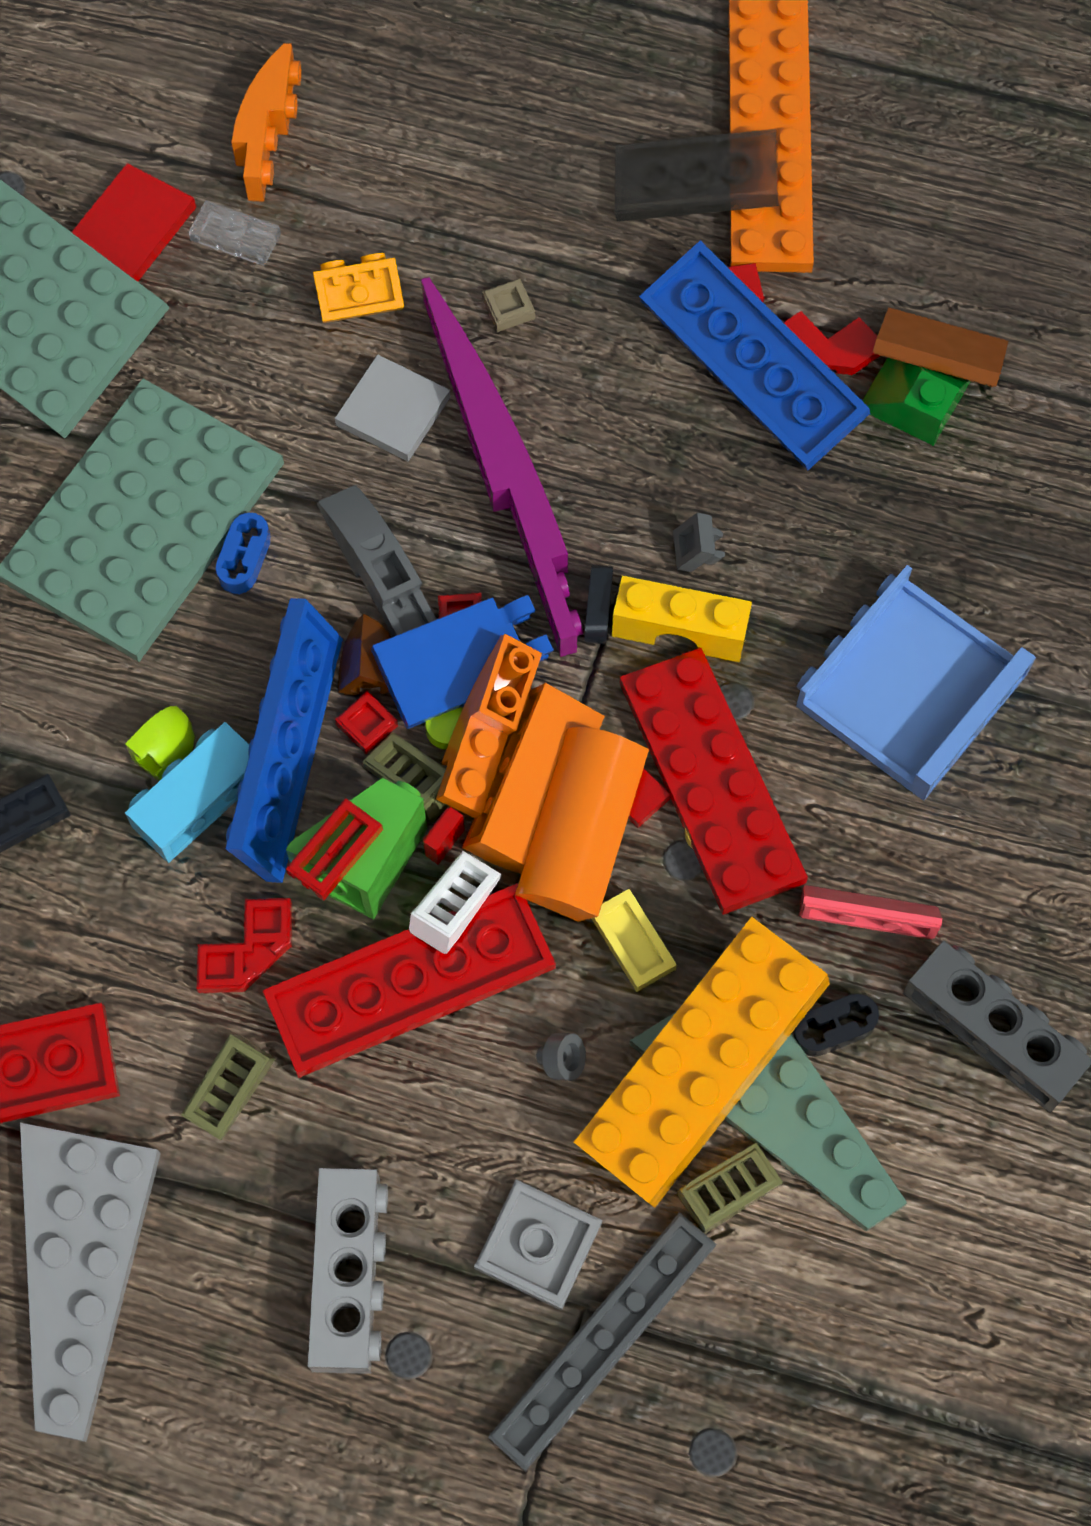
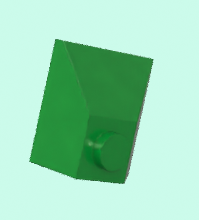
M887 358L862 401L869 407L871 416L934 446L967 389L970 380Z

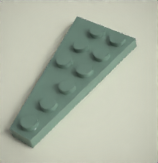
M675 1013L631 1039L629 1045L643 1055ZM790 1034L724 1120L754 1144L757 1143L759 1147L761 1146L781 1162L780 1164L793 1175L797 1174L816 1189L822 1198L866 1232L905 1207L907 1201L796 1039Z

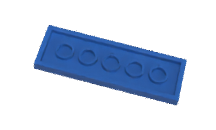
M701 240L639 296L642 304L807 471L870 415L869 407Z
M290 598L286 615L281 620V635L276 654L270 662V678L265 696L260 701V716L255 736L249 744V759L245 775L238 786L237 806L233 821L228 826L226 833L227 844L225 849L266 882L283 883L289 859L286 848L294 839L343 638L308 600L301 598Z

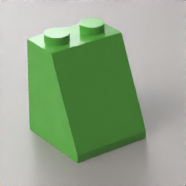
M382 778L350 800L381 823L383 831L329 894V897L373 920L375 919L427 831L424 801L416 788L403 781H397L394 784ZM331 814L290 842L286 848L290 863ZM349 814L303 870L307 873L311 871L334 841L353 821L354 817ZM363 825L318 879L319 882L323 881L367 826Z

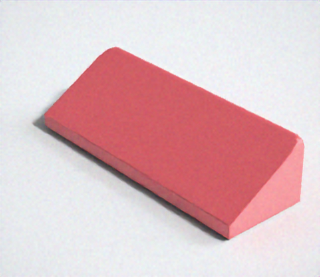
M809 885L803 886L799 916L804 919L931 940L935 939L942 926L943 919L939 908L936 906Z

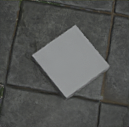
M377 355L335 417L336 426L409 462L450 399V390L389 359Z
M516 1179L476 1261L474 1269L562 1311L603 1220Z

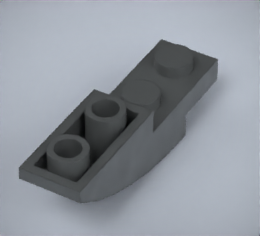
M353 485L317 502L320 512L357 579L361 577L393 637L437 620L420 590L422 582L410 560L379 512L357 485Z

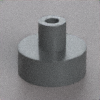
M554 1033L547 1039L544 1046L538 1048L536 1059L540 1065H543L546 1074L551 1079L574 1081L581 1075L585 1066V1046L582 1039L576 1034Z

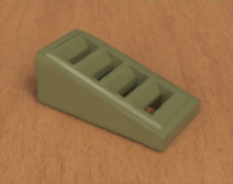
M394 732L362 761L364 767L379 780L384 778L394 784L397 781H403L414 787L427 775L428 777L416 789L420 792V797L423 798L425 816L430 822H434L449 807L436 800L446 769ZM400 752L402 756L387 769L385 765ZM413 763L414 766L400 778L399 776Z
M230 1034L181 1116L217 1139L222 1140L266 1076L276 1058L238 1034ZM237 1053L255 1063L251 1071L233 1060ZM226 1069L245 1080L241 1087L222 1076ZM215 1085L235 1097L231 1104L211 1092ZM204 1101L225 1113L221 1121L200 1109Z
M755 1143L678 1189L677 1196L698 1228L706 1234L782 1185L783 1181L761 1148ZM750 1159L766 1180V1182L759 1186L744 1165ZM735 1169L750 1190L744 1195L729 1175ZM719 1179H721L734 1199L729 1204L725 1202L714 1185ZM706 1189L719 1209L714 1213L710 1212L698 1194Z

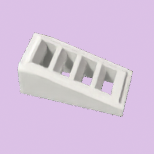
M462 851L411 913L409 931L435 949L447 954L500 880L501 873ZM463 872L481 884L476 888L460 878V874ZM452 887L469 899L465 901L449 890ZM442 903L457 912L454 916L439 907V904Z

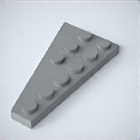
M20 1123L35 1431L87 1442L161 1153L157 1149Z

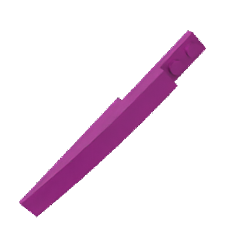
M429 277L421 279L423 303L493 512L510 508L559 655L562 657L576 653L577 636L583 635V630L577 610L569 611L565 600L566 597H570L568 583L564 574L568 572V552L546 493L521 436L473 345Z

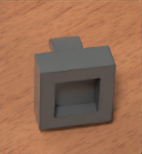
M696 513L673 530L677 570L692 572L703 563L713 565L725 557L724 551L715 550L714 543L723 537V533L721 530L713 528L711 515Z

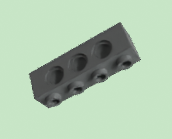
M943 940L909 980L902 994L1051 1113L1091 1065V1058L1086 1055L1087 1049L1076 1038L1067 1034L1063 1036L1051 1027L1048 1017L1040 1009L1030 1004L1025 1006L1011 995V988L1001 978L995 975L988 976L974 965L975 960L966 950L957 945L951 947ZM954 985L966 986L972 992L973 1000L970 1002L958 1000L952 993L951 987ZM998 1014L1005 1017L1009 1022L1010 1031L1000 1032L994 1029L990 1024L989 1015ZM1036 1044L1041 1046L1047 1054V1062L1034 1061L1027 1053V1045Z

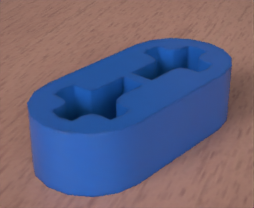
M256 513L241 514L234 519L229 528L216 563V572L220 585L227 592L233 594L247 592L254 586L271 541L267 521L261 515ZM251 528H256L258 536H252L248 546L245 547L242 533H249ZM242 559L245 574L238 573L235 579H231L228 570L234 571L239 560Z

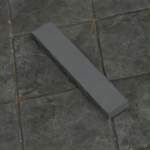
M679 1213L492 1431L488 1439L526 1472L717 1244Z

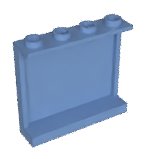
M906 565L897 577L890 574L884 580L876 593L879 598L871 608L865 604L859 609L850 623L853 629L847 636L843 638L838 635L830 643L823 655L826 660L818 670L812 666L805 672L797 684L800 693L796 707L924 801L1028 675L1036 657L1023 647L1014 656L911 583L909 577L912 568Z

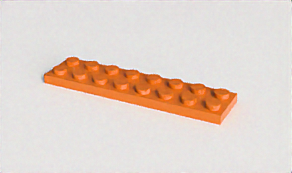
M729 0L730 267L756 263L758 272L812 273L814 259L808 0Z

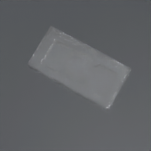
M205 200L188 232L191 241L265 266L281 235L280 226L207 200Z

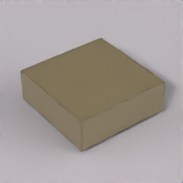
M520 278L482 291V300L497 332L535 319V309Z

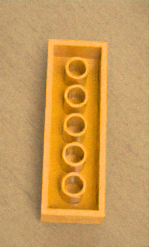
M751 917L576 1138L574 1143L655 1208L829 986L828 974Z

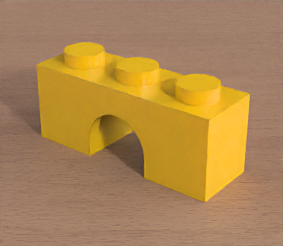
M622 576L613 613L612 637L654 645L655 639L659 635H679L692 640L698 648H702L705 656L740 663L752 602Z

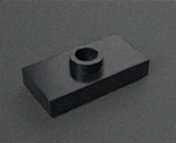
M49 774L0 799V853L71 816Z

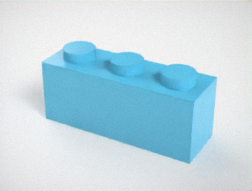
M226 722L216 730L210 729L205 732L197 741L195 749L183 760L177 759L172 762L164 771L162 779L150 790H142L132 799L129 809L125 812L131 827L164 860L170 863L238 800V786L244 778L249 759V744Z

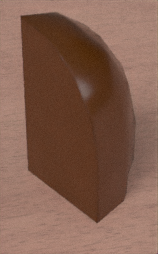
M364 613L354 623L341 654L338 693L360 696V688L380 687V694L389 692L371 648L377 643L390 639L391 636L378 621Z

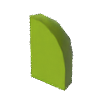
M170 706L151 717L125 745L132 760L159 782L164 771L172 762L177 759L183 760L193 751L195 735L192 723L187 715L179 707Z

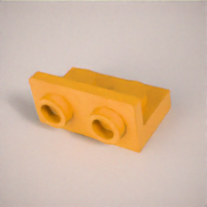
M385 253L362 256L361 264L345 266L344 260L325 262L320 264L321 271L313 272L323 323L404 309L395 258L386 259Z

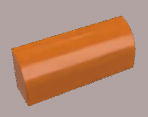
M547 683L531 689L517 731L508 735L483 814L474 818L462 848L496 866L522 874L567 729L572 727L600 729L605 716Z
M572 727L567 729L515 895L577 922L599 916L649 752L648 748L617 734L588 727Z

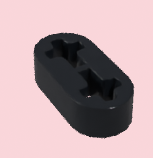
M592 564L584 643L606 645L613 566Z
M858 993L848 995L808 1011L794 1029L793 1037L807 1056H822L869 1036L879 1020L878 1006L873 999L866 995ZM850 1007H855L857 1012L866 1011L868 1014L863 1022L864 1027H859L856 1021L841 1026L839 1021L848 1017L851 1011ZM812 1023L816 1029L831 1025L832 1029L823 1034L821 1044H816L813 1038L805 1039L803 1037L808 1029V1024Z

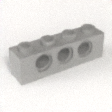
M319 1168L308 1368L312 1372L371 1374V1361H380L381 1331H373L374 1311H382L384 1284L383 1281H375L376 1262L385 1261L386 1233L378 1232V1213H387L388 1184H380L377 1170ZM349 1211H359L365 1215L363 1227L354 1233H346L339 1228L342 1216ZM348 1259L360 1261L363 1264V1270L357 1280L342 1282L337 1278V1269L343 1261ZM345 1308H353L360 1313L358 1326L353 1331L347 1333L336 1330L334 1320L338 1312Z

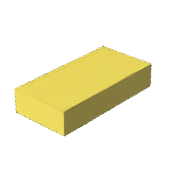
M630 889L604 902L599 916L591 918L636 992L676 970V962Z

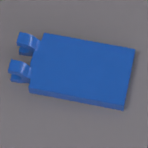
M529 595L518 598L498 609L492 597L372 646V654L406 730L465 705L483 666L500 636L507 634L520 641L513 625L529 620L531 618L530 614L535 612ZM547 634L526 643V645L542 653L540 661L548 659V654L553 652V647Z

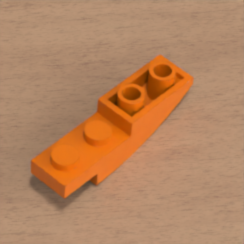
M284 43L259 70L245 94L235 121L231 143L236 166H245L243 178L248 201L264 202L266 185H272L274 178L273 161L269 160L270 151H277L278 134L288 135L290 119H296L298 101L297 94H293L294 85L300 86L301 62L294 61L292 44Z
M507 634L500 636L467 698L442 760V764L447 767L436 800L473 818L483 814L508 735L517 731L542 655L541 652Z

